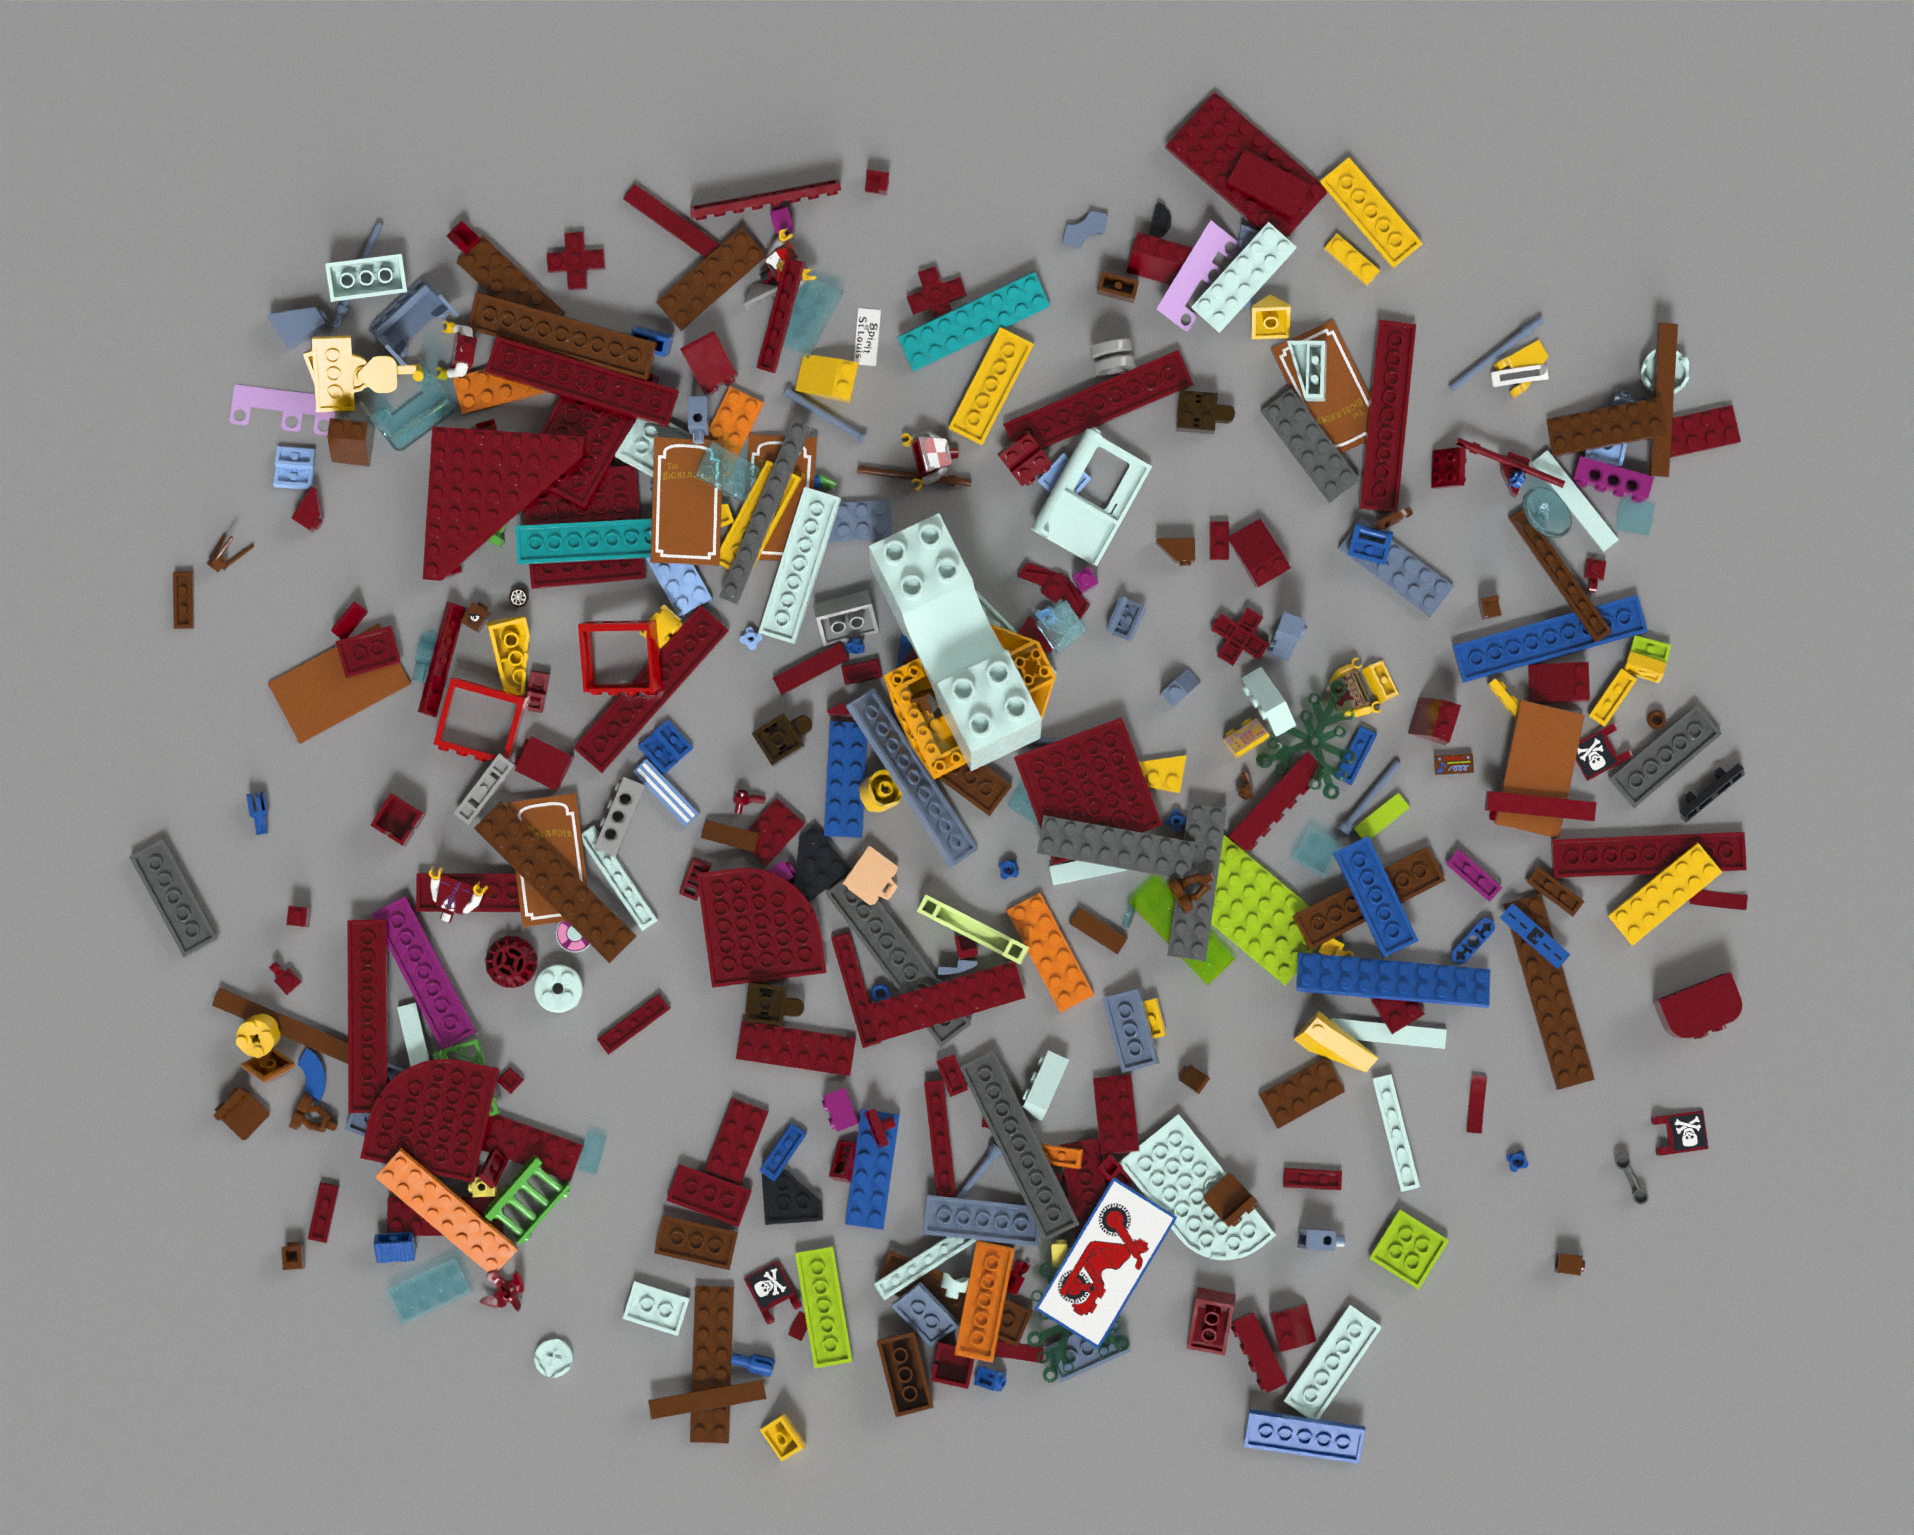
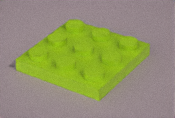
M1399 1209L1369 1259L1419 1290L1449 1240Z

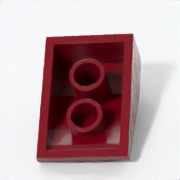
M1260 518L1227 537L1255 587L1259 588L1291 569L1281 549Z
M1589 662L1528 665L1529 702L1573 703L1590 701Z
M1198 1287L1187 1349L1225 1356L1236 1294Z

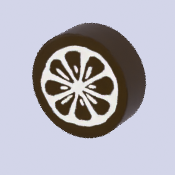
M516 588L510 592L509 601L513 606L521 608L528 603L529 596L524 589Z

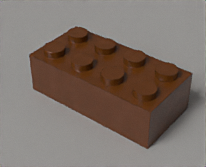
M915 1330L878 1339L877 1345L895 1417L934 1408Z

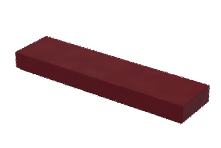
M838 643L777 675L773 680L781 695H784L848 661L849 658L841 643Z
M657 994L597 1040L609 1055L669 1011L670 1007L662 996Z

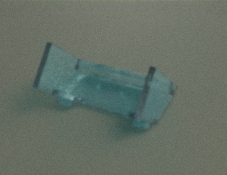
M421 358L418 359V362L426 371L423 380L418 382V386L422 391L391 413L387 408L380 407L371 413L362 401L359 403L370 420L396 451H403L432 430V426H437L456 410L454 401Z

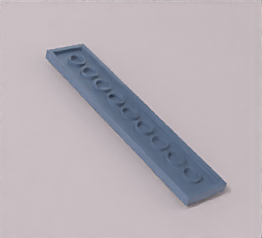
M875 688L846 705V708L949 867L952 868L978 850Z

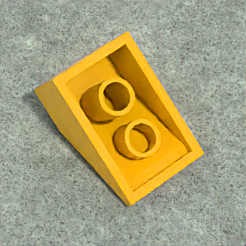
M803 354L795 391L851 403L859 364L838 358Z

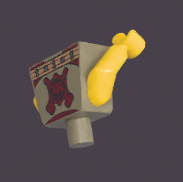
M1354 658L1350 664H1346L1335 671L1329 680L1330 685L1326 687L1329 696L1321 699L1325 709L1334 706L1336 712L1341 711L1344 715L1353 717L1370 714V712L1379 713L1381 711H1376L1373 708L1374 704L1379 703L1378 701L1370 704L1358 676L1357 670L1363 664L1355 666L1354 662L1359 658Z

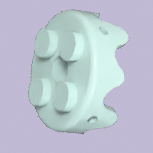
M1656 349L1645 358L1640 371L1641 380L1651 393L1654 392ZM1676 351L1674 394L1686 385L1690 376L1689 361L1686 356Z
M551 965L542 970L537 976L534 993L538 1003L543 1008L551 1012L563 1013L578 1005L583 993V984L579 974L574 969L565 965ZM556 983L563 985L564 989L561 994H555L553 991V986Z

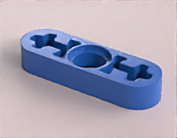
M1481 919L1452 950L1451 959L1454 963L1463 964L1467 962L1495 930V924L1491 919ZM1482 923H1490L1489 928L1491 930H1486L1481 934L1485 936L1483 939L1478 933L1474 932L1476 929L1478 932L1481 931L1483 928ZM1470 936L1478 938L1477 946L1471 947L1468 944ZM1464 943L1466 948L1472 951L1469 954L1467 950L1463 954V956L1465 957L1464 960H1457L1456 951L1461 952L1464 949V947H1462L1461 945Z

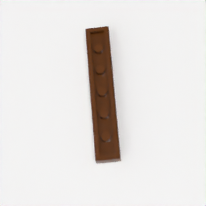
M762 1379L650 1399L648 1403L652 1420L767 1398L764 1380Z

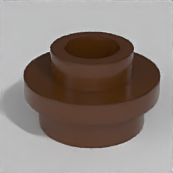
M1654 710L1647 716V724L1652 729H1660L1666 723V716L1662 711ZM1654 716L1659 718V723L1653 722Z

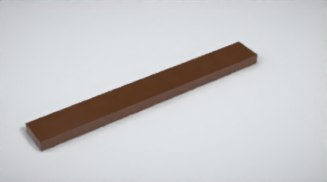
M1660 322L1657 325L1653 398L1661 397L1668 436L1651 439L1649 476L1669 477L1678 324Z
M1524 507L1511 515L1508 519L1593 641L1597 643L1611 634L1612 631L1527 509Z
M219 988L212 1006L244 1020L253 1015L267 1014L277 1021L279 1032L282 1036L348 1064V1042Z

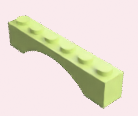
M926 894L917 912L1020 965L1030 947Z

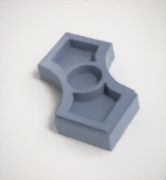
M1089 211L1088 216L1082 222L1074 225L1067 224L1062 244L1081 248L1088 237L1095 234H1104L1108 214Z

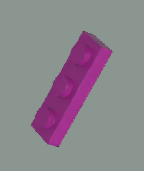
M1459 849L1446 863L1452 871L1488 902L1502 889L1496 881Z

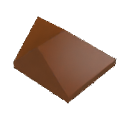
M272 1049L268 1054L260 1058L254 1057L242 1063L241 1067L263 1082H273L288 1074L295 1067V1062Z

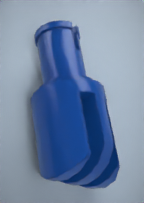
M265 791L260 793V797L257 792L253 793V802L251 794H246L249 816L254 818L256 835L267 834L265 816L268 814Z
M734 1352L731 1364L746 1367L750 1373L771 1377L775 1359L754 1353L751 1356H746Z

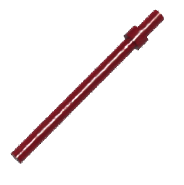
M1459 437L1457 439L1456 445L1468 449L1470 453L1475 455L1478 453L1514 469L1523 470L1524 473L1561 488L1565 484V481L1483 448L1479 443L1474 441L1471 443Z

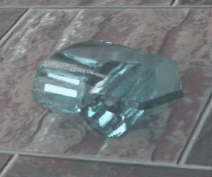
M433 631L422 635L420 638L412 681L426 682L437 641V636ZM448 676L445 684L446 688L449 686Z

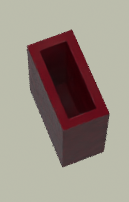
M531 736L530 739L525 740L522 746L524 751L521 757L518 756L514 762L516 764L514 771L558 792L574 757Z

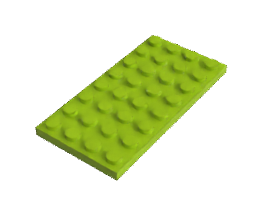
M1223 835L1211 925L1286 986L1297 973L1298 952L1312 954L1317 949L1316 947L1309 951L1292 918L1293 915L1310 906Z

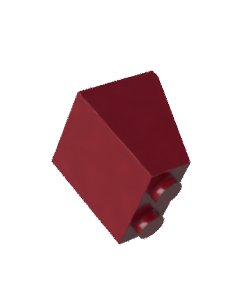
M714 331L680 348L704 395L707 393L711 395L719 390L718 387L724 384L728 386L736 381L735 378L738 376Z
M1420 697L1408 734L1442 745L1448 744L1451 740L1461 705L1444 699Z

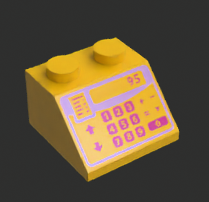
M1249 718L1241 723L1242 728L1237 731L1232 729L1225 734L1226 738L1223 741L1235 760L1270 737L1257 718L1254 720Z

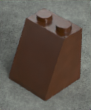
M330 418L327 438L331 461L333 463L370 467L375 429L368 422Z

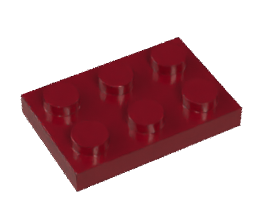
M392 626L336 641L347 679L402 663Z
M776 798L748 829V831L760 834L756 852L751 853L767 867L803 828L805 823Z

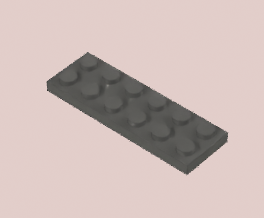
M1292 389L1261 411L1328 503L1360 481Z
M1695 705L1610 777L1609 781L1634 809L1722 733L1699 706Z
M164 838L129 856L183 957H187L219 939Z

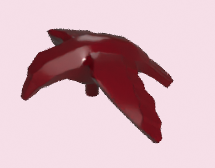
M496 1270L489 1271L486 1277L497 1286L498 1290L492 1296L483 1297L480 1303L491 1307L503 1308L510 1302L513 1308L519 1312L521 1303L517 1295L524 1292V1284L520 1274L517 1271L514 1272L513 1279L507 1281Z

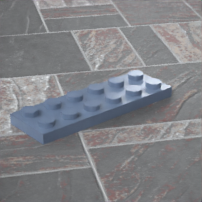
M1363 518L1358 522L1361 523V526L1378 530ZM1353 530L1338 548L1346 555H1348ZM1359 533L1358 538L1381 544L1385 542V539ZM1393 540L1390 543L1385 565L1350 557L1429 617L1433 615L1454 587Z
M932 1195L926 1196L923 1224L924 1235L1039 1246L1040 1231L1028 1206Z

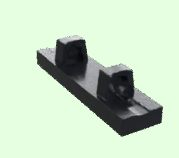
M1739 763L1727 773L1721 767L1715 770V776L1718 780L1698 797L1691 791L1685 795V799L1689 804L1679 811L1680 817L1685 823L1745 775L1744 768Z

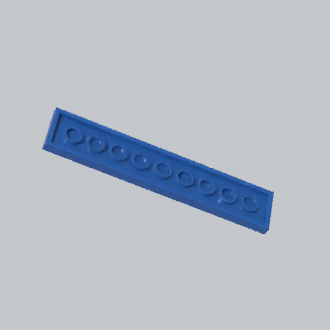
M1638 595L1595 606L1612 631L1611 634L1597 643L1593 641L1573 612L1453 645L1452 648L1462 683L1646 633L1648 629Z
M1298 952L1296 991L1488 1008L1490 1004V969Z

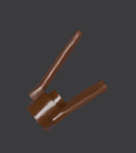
M224 533L210 555L207 564L217 572L221 569L225 571L228 566L253 549L254 545H250L225 563L227 559L222 554L233 540V536L229 537L219 551L227 536Z

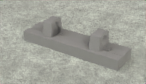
M499 753L454 814L470 825L516 764L502 753ZM491 774L497 775V776L499 777V779L497 780V779H496L494 776H492Z

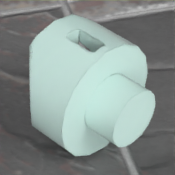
M944 1272L940 1287L946 1289V1297L958 1299L959 1292L966 1293L969 1278L962 1277L954 1280L949 1274Z

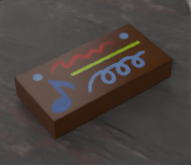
M1473 753L1434 756L1435 775L1474 773Z

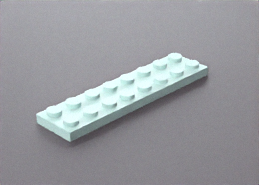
M804 487L758 633L796 644L842 498Z

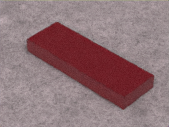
M1284 1168L1283 1187L1341 1190L1342 1171Z
M320 1182L308 1234L309 1240L323 1243L328 1242L340 1186Z

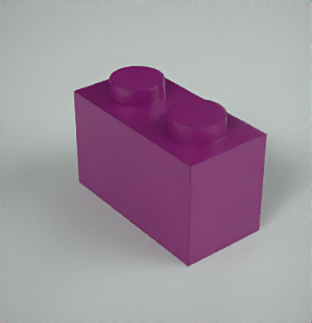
M846 1087L823 1096L824 1100L821 1102L825 1112L829 1110L831 1118L828 1120L832 1130L836 1128L838 1132L859 1124Z

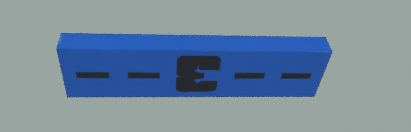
M1513 903L1499 917L1556 969L1571 955Z

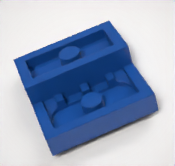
M669 720L658 727L652 735L638 746L641 752L662 775H665L693 749L691 744Z

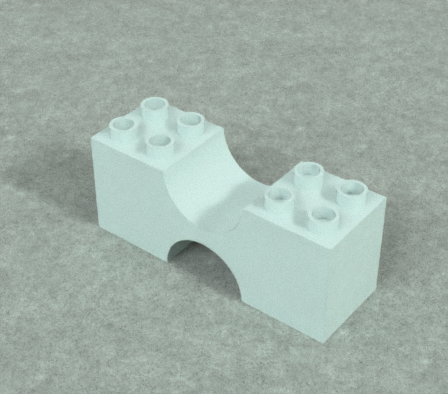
M938 513L870 545L871 570L903 635L910 641L927 674L939 708L970 770L973 771L1040 739L1042 718L1008 650H1005L997 639L980 604L973 580L940 514Z

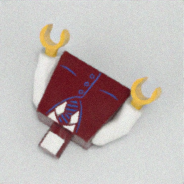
M448 321L443 322L447 325V328L442 330V332L455 333L451 364L448 370L437 367L436 370L440 371L438 376H435L444 381L448 377H462L469 373L473 365L477 338L473 337L472 328Z
M434 866L431 867L429 875L431 877L430 888L432 898L436 902V906L444 908L440 917L441 920L451 923L454 912L463 915L479 905L483 893L488 889L487 885L481 889L479 881L475 886H471L441 875L442 867L439 868L438 872L433 870Z

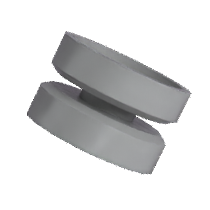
M1118 339L1106 341L1090 347L1091 358L1098 360L1093 364L1095 375H1111L1135 368L1134 356L1126 355L1132 351L1131 340Z

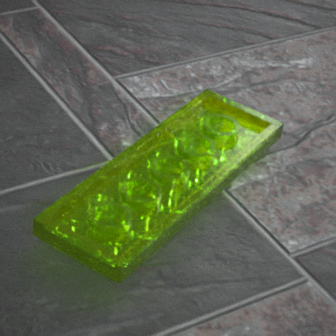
M1155 876L1128 903L1169 945L1175 897ZM1211 933L1209 935L1206 961L1181 958L1207 986L1235 960Z

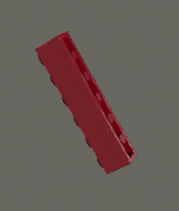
M1307 752L1228 837L1244 852L1247 849L1251 852L1258 844L1256 840L1260 835L1264 838L1271 830L1269 826L1273 822L1277 824L1284 817L1282 812L1286 808L1291 809L1298 802L1295 798L1299 794L1304 795L1311 788L1308 784L1313 779L1317 781L1324 774L1322 772L1324 766Z

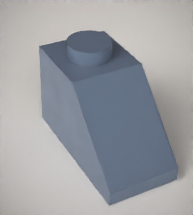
M1187 668L1160 696L1174 709L1201 681Z

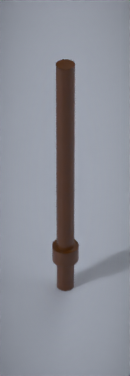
M858 466L857 473L910 480L922 479L916 472ZM957 475L942 476L939 480L935 481V483H944L953 487L956 485L971 487V479L958 478Z

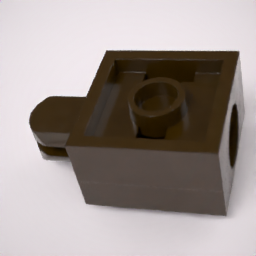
M1180 390L1176 431L1214 434L1216 423L1229 424L1234 420L1235 410L1230 405L1217 404L1218 393Z
M783 713L751 734L772 767L805 747L800 737L812 730L813 723L806 715H800L789 722Z
M748 983L744 1021L784 1026L785 1016L798 1017L804 1012L805 1006L802 1000L787 997L788 987Z

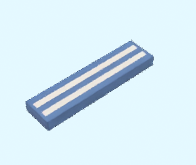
M647 759L633 771L685 827L699 815L693 806Z

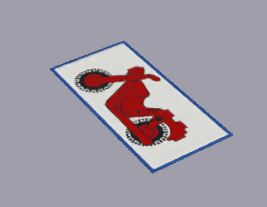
M1113 1178L1035 1310L1099 1349L1177 1217Z

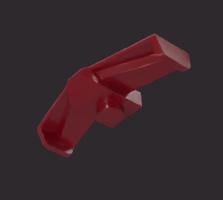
M1027 562L1017 576L1044 587L1041 594L1053 603L1057 604L1061 599L1079 621L1091 606L1073 586L1069 578L1062 573Z

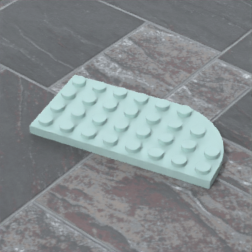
M1179 1114L1140 1144L1139 1152H1131L1119 1161L1125 1172L1147 1199L1177 1217L1171 1229L1188 1248L1197 1254L1215 1260L1243 1258L1256 1252L1276 1236L1255 1209L1249 1214L1245 1212L1241 1216L1242 1221L1238 1225L1228 1227L1203 1200V1196L1227 1174Z

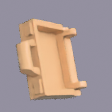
M868 846L842 884L871 906L876 903L879 897L889 900L893 895L897 885L891 878L896 874L898 866L871 846ZM888 883V884H889V887L887 888V890L885 891V893H883L882 890L884 889V887H885L886 884Z

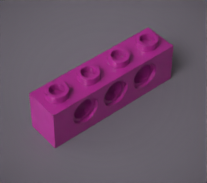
M1582 456L1577 459L1572 481L1576 482L1577 486H1592L1595 491L1603 493L1610 491L1613 492V496L1624 498V496L1631 497V501L1637 503L1648 500L1654 480L1653 476ZM1590 471L1597 472L1598 480L1590 478ZM1609 476L1616 478V485L1609 484ZM1628 481L1633 482L1635 490H1629L1626 487V483Z

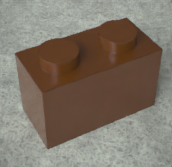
M1102 271L1097 294L1134 303L1139 281Z

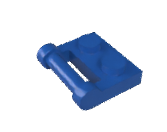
M1356 522L1347 556L1385 565L1393 532L1388 530L1384 532L1361 526V523ZM1359 533L1385 539V542L1381 544L1358 538Z

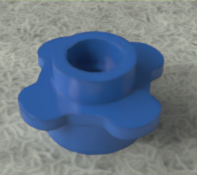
M1514 471L1509 476L1507 485L1516 489L1519 488L1526 479V476L1523 475L1524 471Z
M852 638L846 643V650L852 654L865 652L864 642L860 639Z
M1175 809L1172 811V815L1165 820V824L1171 826L1175 832H1180L1181 827L1186 824L1187 817L1182 816L1179 810Z
M1015 859L999 862L998 866L1001 868L1000 877L1002 879L1018 877L1019 871H1017V861Z
M1522 1150L1506 1156L1512 1172L1528 1167V1162L1524 1157L1525 1153Z

